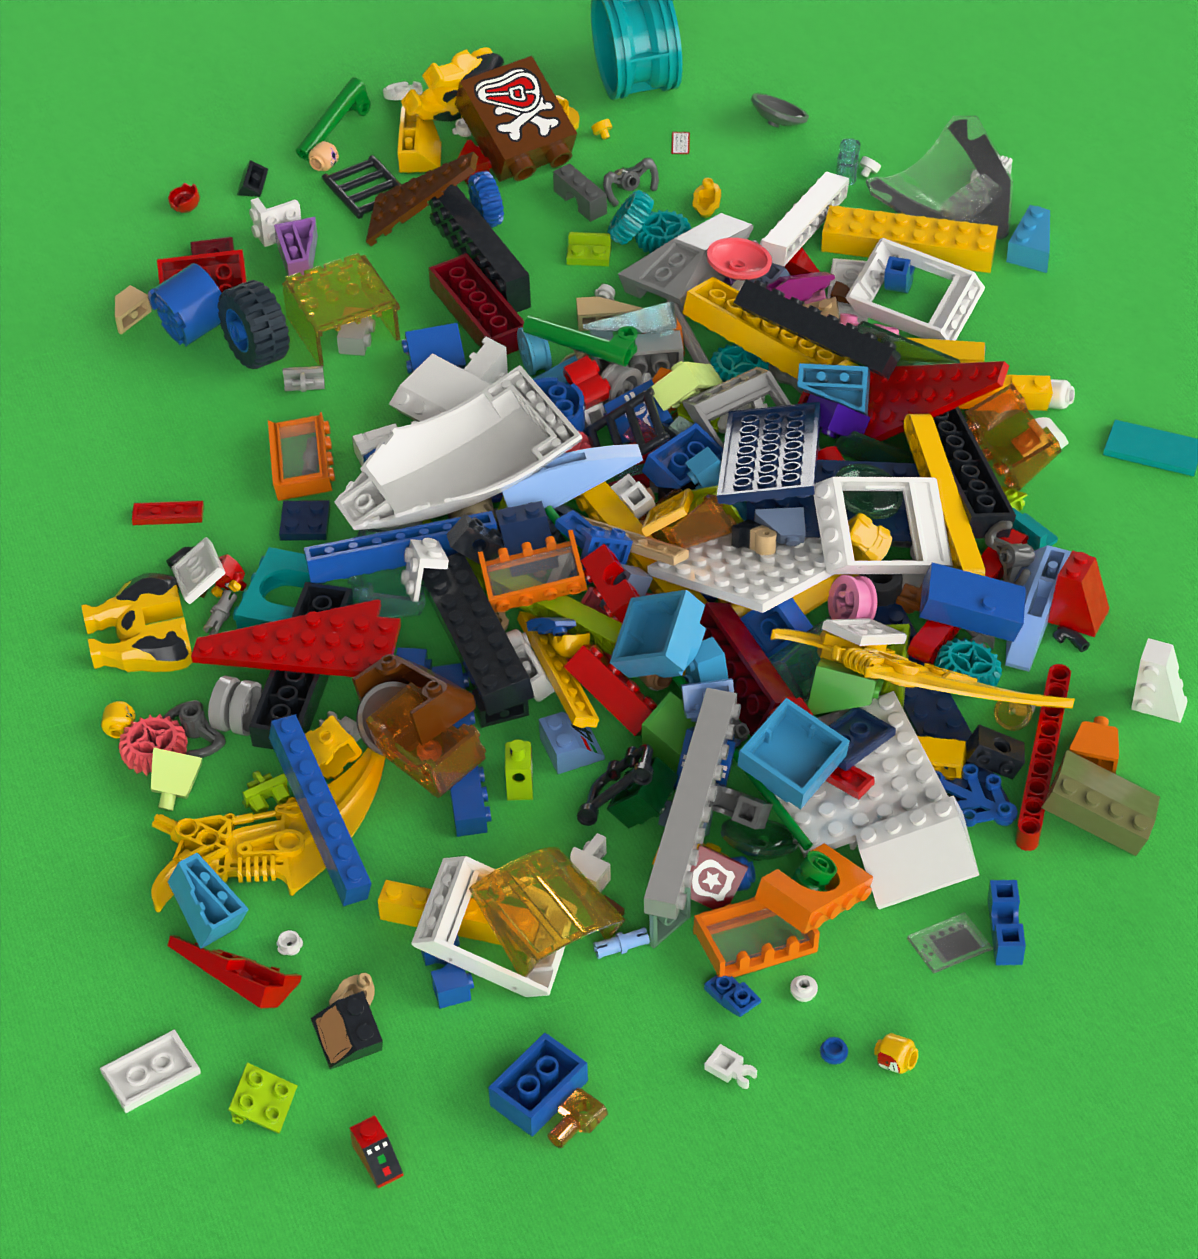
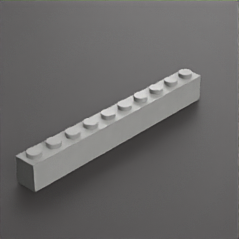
M706 688L644 896L645 914L676 920L679 909L684 910L686 903L685 887L690 888L693 872H690L691 866H696L698 862L699 850H696L697 845L703 844L705 828H703L704 822L708 823L710 820L711 807H709L710 801L714 802L716 799L717 786H715L716 780L721 781L723 774L721 762L722 760H727L729 753L727 741L728 739H733L735 731L733 721L734 719L738 720L741 705L737 704V693Z

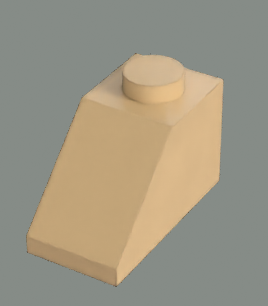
M131 285L115 296V319L119 334H123L152 312L148 295Z

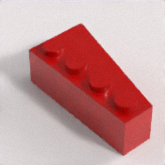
M583 645L565 664L564 668L634 736L642 735V724L658 705L650 697H645L639 691L640 688L635 682L628 679L621 671L610 664V659L597 645Z

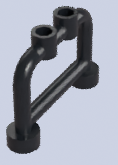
M644 744L638 748L631 746L627 748L625 756L621 761L612 760L608 763L606 772L591 786L586 803L579 807L577 813L579 823L584 826L594 825L599 815L598 808L633 782L638 785H648L652 781L654 770L650 765L653 756V747L651 745ZM629 767L633 768L631 772L620 779L623 771ZM617 781L615 784H613L611 787H609L607 790H605L603 793L599 795L602 788L608 782Z

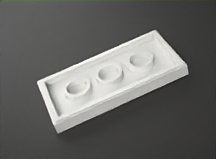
M833 258L831 274L835 276V279L830 282L827 299L830 298L836 281L846 284L851 289L867 261ZM838 302L839 318L841 313L854 314L858 316V323H868V317L857 314L850 304Z

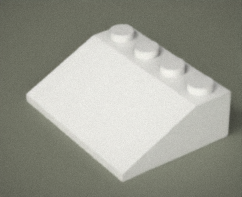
M431 354L400 384L389 405L405 416L420 422L460 405L491 384Z
M954 795L854 830L865 870L874 877L871 889L878 909L979 876L964 815Z

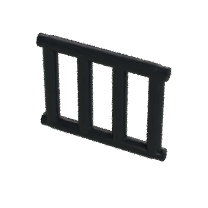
M371 155L366 161L333 174L322 175V180L358 219H361L364 214L373 211L375 201L360 207L355 204L356 202L401 185L374 155ZM373 166L377 170L339 186L335 182ZM382 177L387 180L351 196L345 193Z
M650 387L585 428L583 432L589 437L591 447H601L597 431L606 425L613 445H623L615 420L625 413L635 443L638 444L642 456L670 439V435L664 431L653 399V395H655L654 389ZM644 401L656 437L645 443L634 408Z

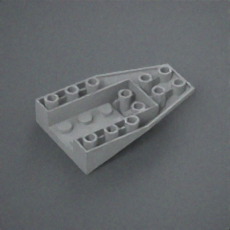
M720 213L672 239L618 273L622 286L626 293L640 299L647 291L666 298L668 304H678L683 313L687 291L711 277H715L720 281L726 278L716 272L708 263V247L713 242L723 238L748 239L753 230V225Z

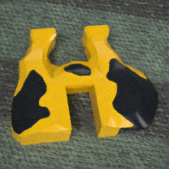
M488 47L478 49L471 54L467 49L457 53L451 62L446 65L438 66L436 63H432L422 75L429 88L421 95L417 94L415 89H411L401 100V103L409 116L417 114L422 120L432 119L449 122L459 120L462 116L455 105L459 82L501 67L504 64L502 56L493 53Z
M161 573L142 574L125 583L115 597L108 599L103 604L96 607L87 604L81 605L87 634L115 626L117 637L120 640L119 643L108 644L94 638L88 639L94 669L109 666L127 672H170L187 668L192 663V650L183 617L179 586L175 577Z

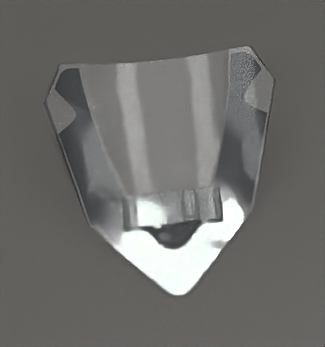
M953 116L931 149L910 168L893 176L873 177L866 180L870 194L900 214L998 226L997 239H1003L1009 234L1013 179L977 116Z

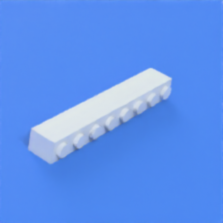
M826 172L821 178L817 179L813 187L809 188L805 195H802L800 201L795 203L789 212H786L785 217L778 221L777 225L769 231L768 235L761 239L760 245L770 253L772 263L785 266L825 222L829 205L839 206L847 197L849 178Z

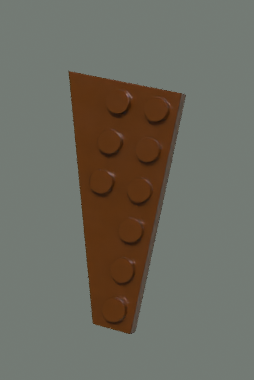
M474 152L461 155L458 159L444 163L442 166L429 170L417 178H412L404 184L397 185L391 190L378 194L375 197L366 242L373 246L377 243L376 238L382 234L387 236L398 222L405 223L426 208L430 199L433 197L438 199L444 195V190L451 184L456 186L473 174L476 170L478 156Z

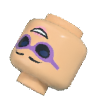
M319 142L309 152V163L316 171H329L339 160L338 151L329 142Z

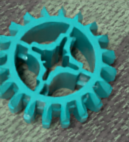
M641 190L634 191L621 204V207L613 216L607 233L611 234L612 240L616 243L623 245L631 241L648 219L654 205V200L647 193Z
M651 211L648 219L635 235L636 243L639 248H643V252L652 253L672 239L691 230L690 223L687 218H683L682 214H676V211Z
M735 343L733 346L726 344L725 348H718V352L713 353L710 364L723 382L756 367L769 370L768 362H764L758 356L745 351Z
M957 638L953 641H947L939 649L934 666L969 675L970 677L977 678L979 683L994 687L998 685L1002 675L1001 661L997 660L998 655L992 654L991 648L983 647V643H975L974 639L971 642L967 641L966 638H963L961 641Z

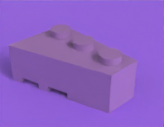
M310 217L274 225L277 246L290 284L310 280L318 239L316 218Z

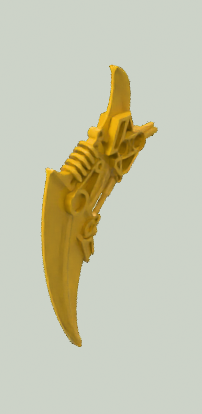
M772 629L770 640H789L818 647L817 654L820 658L842 663L844 667L864 675V678L884 679L903 687H920L964 696L1072 709L1075 698L1022 693L977 682V678L966 674L946 670L928 663L922 666L909 661L908 658L895 654L894 650L887 649V645L859 646L825 630H822L821 634L818 635L791 629Z
M369 747L345 773L328 784L351 838L361 825L373 802L384 769L385 756L375 753ZM295 797L288 798L284 804L276 805L275 810L262 813H248L237 816L233 813H228L225 816L215 815L198 819L184 818L178 822L162 814H156L152 822V827L171 835V840L178 844L172 861L159 873L152 885L151 895L156 912H160L164 905L174 896L168 880L178 862L195 853H198L224 882H227L228 877H238L239 883H243L244 877H246L247 882H252V877H255V882H260V876H263V881L265 882L268 881V876H271L272 881H276V878L284 881L291 896H294L298 890L312 881L326 868ZM275 816L277 819L276 821L245 826L234 830L236 825L252 823L254 820Z

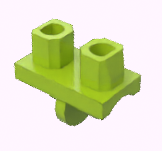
M258 770L253 772L254 780L247 783L248 790L243 792L244 800L242 803L245 808L250 807L255 814L266 812L269 809L266 799L270 797L274 798L277 805L286 803L288 798H290V794L287 788L288 780L285 773L273 778L270 773L262 776Z

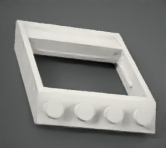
M881 238L845 298L857 314L923 339L956 341L985 287L973 271ZM889 256L910 259V265L952 280L929 323L872 302L884 282V274Z
M831 477L816 483L814 501L826 572L828 574H926L932 562L953 567L936 478ZM843 491H903L915 561H854Z
M467 856L443 858L411 944L415 948L524 997L548 996L553 986L577 908L566 901ZM476 881L545 912L524 976L453 945Z

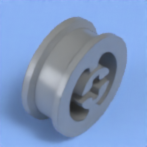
M611 363L601 375L602 379H607L611 387L609 399L601 403L604 405L641 385L642 374L640 370L635 367L629 368L628 365L623 367Z

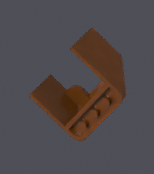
M388 654L383 656L379 661L352 678L360 701L370 689L385 682H401L417 690L426 701L409 713L419 743L422 746L476 708V702L471 692L422 665L396 655Z

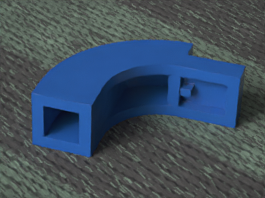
M889 256L884 274L885 290L908 293L910 291L915 267L910 265V259Z

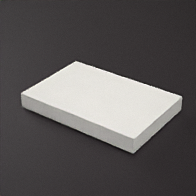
M207 537L200 541L171 568L183 598L189 604L194 602L226 573L213 543Z
M870 618L826 620L822 626L823 630L859 646L905 644L907 637L905 633Z
M175 1029L100 1068L101 1074L125 1113L201 1074L200 1068Z

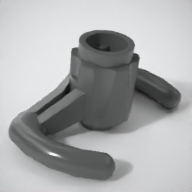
M644 158L634 167H622L615 172H608L604 176V192L607 194V200L612 206H618L619 201L612 192L611 184L615 183L621 189L633 191L638 187L640 177L647 169L651 172L650 189L652 191L657 190L659 173L652 158Z
M1011 521L997 522L985 534V543L988 547L996 550L999 555V560L1004 569L1002 581L1024 586L1031 574L1030 570L1024 569L1015 582L1014 580L1021 567H1027L1034 561V550L1028 544H1011L997 538L996 535L999 531L1011 529L1013 526Z
M197 700L181 703L170 709L163 716V719L170 716L173 720L179 715L181 726L188 738L202 737L212 743L201 749L189 750L186 755L204 758L219 751L226 743L224 735L211 728L205 718L203 704Z

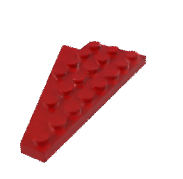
M1005 361L896 366L889 380L874 372H870L867 412L870 420L861 442L854 441L852 447L857 451H861L903 432L904 418L907 414H931L934 418L1002 387L1009 365Z
M377 599L320 612L313 611L302 616L199 637L196 639L191 658L192 663L355 677L379 661L383 656L388 654L394 655L401 628L400 618L379 617L381 600Z

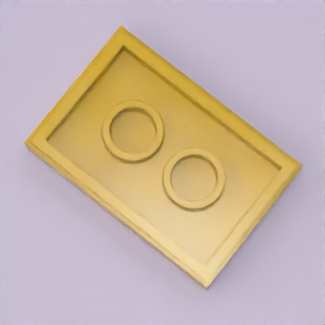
M688 488L649 510L642 527L645 537L688 514L694 497L691 489Z

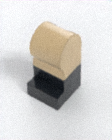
M748 519L732 526L731 546L736 548L745 547L754 550L759 555H771L776 552L777 533L769 529V527Z

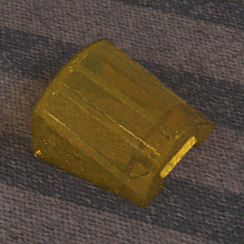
M547 847L523 855L494 870L469 888L517 973L526 978L539 961L598 930L604 939L612 938L625 921V918L559 847Z

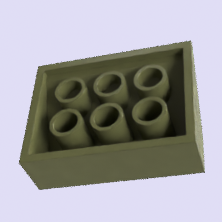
M1066 750L1042 805V809L1137 856L1148 841L1154 826L1160 796Z

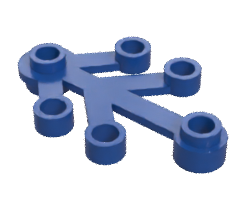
M966 764L962 772V776L968 782L971 791L945 780L941 772L935 771L945 791L963 799L957 801L963 811L967 827L992 820L998 825L1008 826L1017 818L1018 811L1016 806L1011 802H1007L1001 791L1000 776L990 774L986 777L985 787L991 791L994 799L993 802L984 796L977 778L978 767L976 765ZM983 808L987 811L976 813L972 809Z

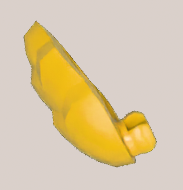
M705 178L702 181V185L693 194V208L701 217H710L720 206L721 188L716 183H713L711 178Z

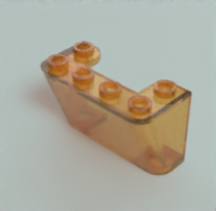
M1013 383L965 411L968 419L966 422L979 446L982 447L985 458L988 462L992 461L994 463L993 468L999 477L1002 475L1005 477L1004 482L1010 489L1020 491L1062 452L1059 441L1048 427L1042 429L1029 413L1024 397Z
M680 488L673 489L662 499H660L656 503V505L677 495L683 490ZM708 494L704 497V502L693 511L651 535L656 540L686 549L731 534L732 526L736 525V522L729 514L725 513L722 508L724 505L718 504L717 496ZM648 512L638 519L642 525L645 522Z

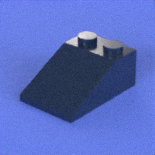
M542 501L495 511L498 532L503 537L502 541L508 550L509 556L523 553L521 545L525 542L531 543L532 550L547 547L545 539L552 535ZM552 557L509 569L512 578L556 569L559 568L557 557Z

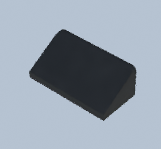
M250 160L244 169L237 195L260 197L268 168Z

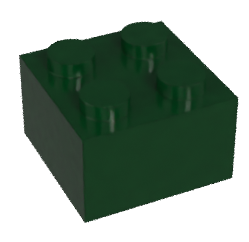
M657 756L652 758L650 764L654 770L652 781L648 785H638L633 782L613 797L607 807V810L628 829L637 824L642 825L654 816H660L666 808L665 803L668 797L675 790L674 785L678 775ZM633 768L626 771L624 776L631 772Z

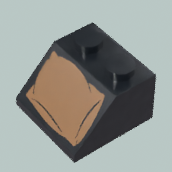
M364 991L339 999L311 1017L312 1025L330 1070L382 1051L383 1040Z

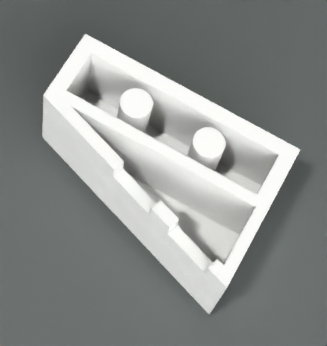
M485 337L482 340L484 345L477 354L473 352L469 356L471 361L463 370L489 384H493L508 373L506 347Z
M1148 638L1140 660L1131 710L1181 723L1188 701L1187 697L1183 694V681L1179 678V666L1172 644Z

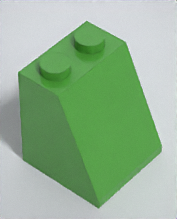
M821 658L816 667L808 708L815 715L871 705L874 698L878 699L884 679L864 678V675L844 667L842 663Z
M669 692L642 724V745H651L653 747L652 758L657 756L677 773L686 730L695 727L696 722L691 721V718H686L683 701L673 693Z

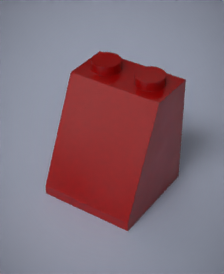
M1072 550L1057 576L1048 623L1065 626L1079 633L1095 637L1109 613L1108 600L1096 557Z

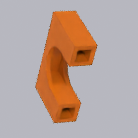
M825 843L813 850L828 856L837 867L836 874L829 884L825 885L827 891L808 889L779 869H776L761 878L755 900L803 934L814 928H819L822 923L829 919H834L844 910H850L856 903L865 901L872 891L870 886L874 877Z

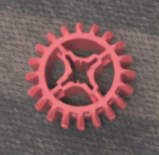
M151 714L147 719L140 717L139 722L131 721V727H125L124 734L120 735L119 752L121 759L126 763L129 770L134 769L137 774L143 771L147 776L152 772L154 748L186 754L188 741L185 730L177 720L172 721L170 716L164 719L161 714L156 718H153Z

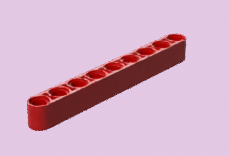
M1012 529L1009 538L999 539L1011 544H1027L1029 536ZM988 547L981 555L985 567V576L1001 580L1004 574L1003 565L999 560L996 550ZM928 620L912 639L907 654L924 663L933 664L942 645H945L947 641H951L961 628Z
M1055 664L1050 667L1044 696L1067 698L1071 670L1066 665ZM1041 706L1016 833V845L1025 851H1032L1039 845L1045 815L1042 805L1050 789L1065 708Z

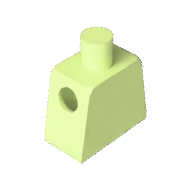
M158 748L153 749L151 791L161 794L158 808L173 811L176 797L188 798L202 766V758Z

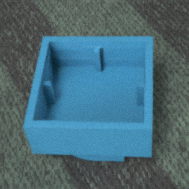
M688 590L631 598L610 664L628 678L657 675L663 678L682 676L685 668L696 657L703 640L706 628L700 624L705 604Z
M785 698L739 751L737 766L763 783L776 796L787 803H792L801 810L847 756L850 741L788 698Z

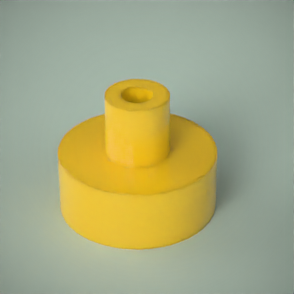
M610 119L601 120L591 126L594 135L601 134L603 140L610 138L608 131L613 128Z

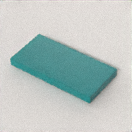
M1115 420L1103 455L1194 476L1198 466V439Z

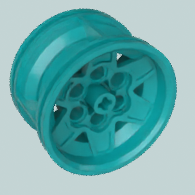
M591 0V29L594 51L600 77L609 98L616 100L626 98L630 93L658 88L662 91L679 88L682 80V47L672 0Z

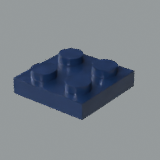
M330 500L283 501L279 531L280 541L327 540Z

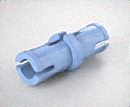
M643 927L625 934L619 932L616 933L615 937L593 942L597 958L601 959L618 952L624 954L627 953L628 949L649 944V936L645 934L647 933L646 928Z

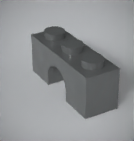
M569 163L553 171L554 192L565 201L575 197L578 204V212L591 222L607 214V194Z
M715 783L717 795L714 802L710 801L709 807H711V811L732 817L731 820L753 829H765L773 804L720 783Z

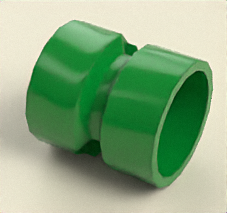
M812 850L805 856L800 867L791 876V879L808 889L824 891L825 885H828L836 874L837 867L828 856L819 851Z

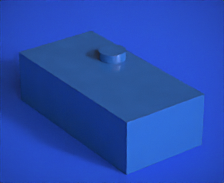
M932 562L922 583L919 617L1014 642L1024 624L1026 587Z

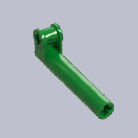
M354 77L350 79L296 149L299 157L309 160V152L319 142L324 141L348 111H356L361 116H365L369 112L371 104L366 87L361 80Z
M528 316L523 326L524 333L623 367L628 365L630 359L637 352L635 339L638 336V331L632 326L619 328L611 340L533 316Z

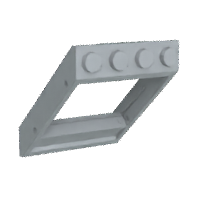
M760 367L753 368L682 401L683 406L694 423H697L722 448L724 444L711 426L710 421L768 394L776 406L791 405L771 372Z

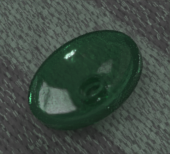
M867 464L847 465L841 468L835 475V477H892L884 470ZM843 491L845 509L854 515L862 513L872 520L893 516L899 511L903 502L902 491Z
M731 819L726 820L721 826V836L725 842L740 854L752 860H772L784 857L798 848L799 843L787 827L775 821L767 820L765 829H753Z

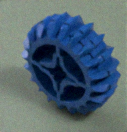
M488 171L470 175L468 179L469 199L491 228L496 227L504 219V207L496 180Z

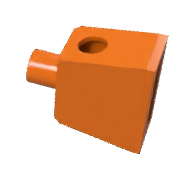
M1104 716L1095 717L1093 722H1082L1069 751L1116 774L1119 759L1118 729L1108 726L1109 720Z

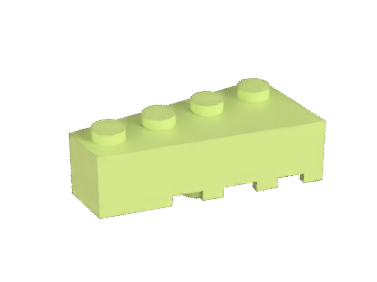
M680 361L671 367L672 371L651 387L655 392L654 398L662 410L666 411L671 406L672 408L679 407V402L683 403L682 401L723 383V381L711 364L683 363Z

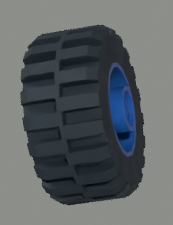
M250 280L224 290L218 299V317L221 321L220 325L221 329H223L224 337L228 341L229 348L234 352L237 360H240V363L247 368L258 369L283 359L290 347L288 345L290 342L288 326H286V318L281 311L282 308L277 303L275 295L270 292V289L262 282Z

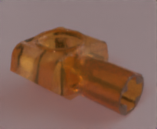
M576 1088L558 1107V1112L562 1115L563 1119L548 1133V1138L556 1147L563 1148L578 1131L591 1133L608 1115L606 1107L583 1089Z

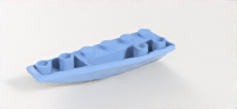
M638 444L602 446L563 453L539 471L502 493L507 507L542 501L544 509L547 506L556 508L643 461Z
M1049 545L1035 550L1034 561L1027 567H1021L1014 580L1015 582L1024 569L1030 570L1031 574L1024 585L1026 587L1024 624L1014 642L1006 640L1005 666L1027 672L1031 669L1048 624L1057 576L1071 554V551Z

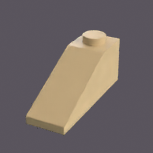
M598 296L576 298L578 331H589L590 326L612 325V329H619L623 326L640 328L639 317L643 315L642 307Z

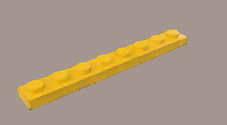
M520 611L517 620L523 632L526 633L532 649L572 724L579 728H596L599 718L579 681L564 668L568 662L566 657L560 656L554 651L552 645L553 633L538 634V631H528L526 622L538 617L528 612Z

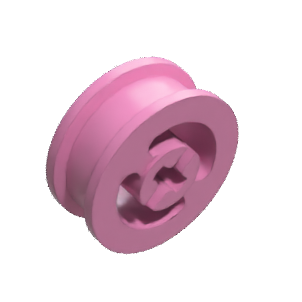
M841 575L836 578L830 588L828 597V611L831 620L874 619L877 610V593L873 582L866 576L852 577L850 575Z

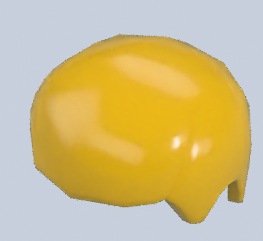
M590 632L586 634L577 633L576 635L554 636L552 641L553 649L558 655L571 659L583 645H590Z

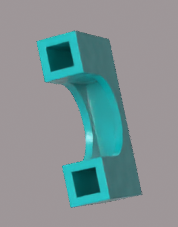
M268 548L265 556H262L257 572L252 574L248 589H245L240 605L236 606L233 619L236 621L237 629L292 617L295 610L294 607L274 604L265 600L264 597L271 590L281 586L303 588L305 582H310L305 554Z

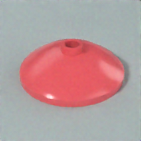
M743 238L719 239L713 242L707 250V261L710 266L719 274L735 280L757 279L765 275L770 270L772 264L771 255L764 247Z

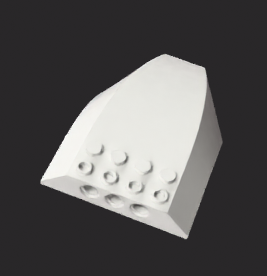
M519 365L477 395L446 412L396 428L393 425L390 429L392 434L385 443H379L375 452L369 456L360 468L361 474L354 482L350 481L345 491L335 500V504L354 530L398 526L439 517L484 501L518 484L581 442L582 436Z

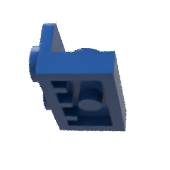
M598 526L581 529V533L586 537L580 560L605 544L616 555L620 564L626 565L633 541L625 535V531L618 528L605 530Z

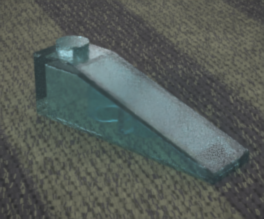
M671 301L587 323L583 327L590 330L618 331L623 326H632L637 329L638 333H660L662 337L673 334V329L678 328L674 303Z
M831 616L826 617L807 632L820 635L823 630V622L832 620ZM793 641L769 660L795 698L800 697L806 702L810 697L816 667L821 658L817 654L818 647Z

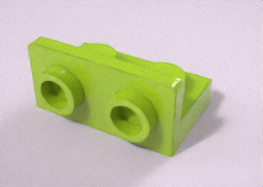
M569 232L567 265L609 266L611 234Z

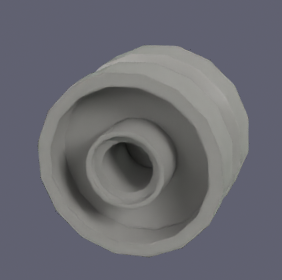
M226 675L220 677L213 688L209 701L208 718L211 728L224 732L231 730L233 733L243 736L250 735L249 725L263 692L261 684L250 680L240 681L238 678Z

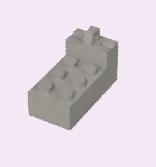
M612 325L589 327L591 335L607 340L613 338ZM680 330L638 334L635 339L637 352L630 359L628 367H635L640 370L642 375L650 373L651 377H654L660 367L671 370L673 365L680 361L683 362V343ZM590 355V359H594L600 369L598 374L601 376L611 362Z

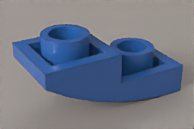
M541 617L526 622L528 631H538V634L553 633V636L566 635L569 629L576 626L575 620L564 617Z
M716 975L704 983V989L720 1005L739 1017L761 1003V999L744 981L739 984L733 977H717Z

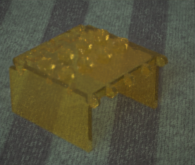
M359 253L344 257V262L338 259L324 264L323 269L321 266L305 270L304 275L299 272L285 277L286 281L282 283L287 318L319 366H324L320 337L323 336V331L332 328L339 331L341 330V325L353 321L356 324H360L362 318L373 314L381 318L396 341L400 340L397 313L400 310L399 303L365 255L360 256Z

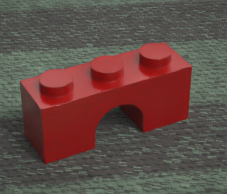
M603 544L581 560L585 567L583 572L588 581L595 584L596 587L593 590L601 601L604 599L606 605L603 607L611 618L616 617L623 623L630 599L640 597V595L626 579L613 585L615 578L625 570L616 555Z

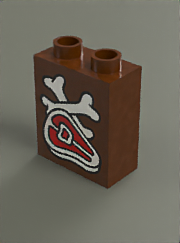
M532 56L459 82L455 105L485 157L489 158L491 168L499 182L512 177L516 181H522L532 176L538 167L550 164L552 168L560 167L572 158V150L577 132Z

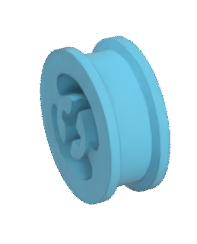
M523 327L518 328V347L527 373L532 376L538 370L544 369L548 371L551 369L552 359L548 341L524 333Z

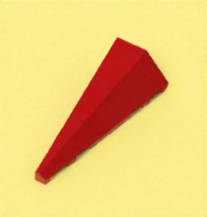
M170 935L168 947L259 1008H278L301 982L302 975L296 973L283 974L280 973V968L274 966L269 968L257 963L255 960L220 949L212 951L205 948L200 949L197 942L193 944L176 935Z

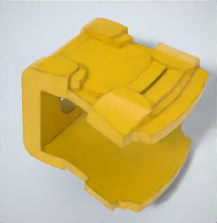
M858 513L848 520L854 561H881L887 554L892 542L890 531L881 525H873L872 520L862 513Z
M332 715L321 724L322 726L314 731L310 730L305 733L320 770L326 779H336L344 771L343 767L348 762L352 763L362 754V750L355 739L345 731L338 720Z

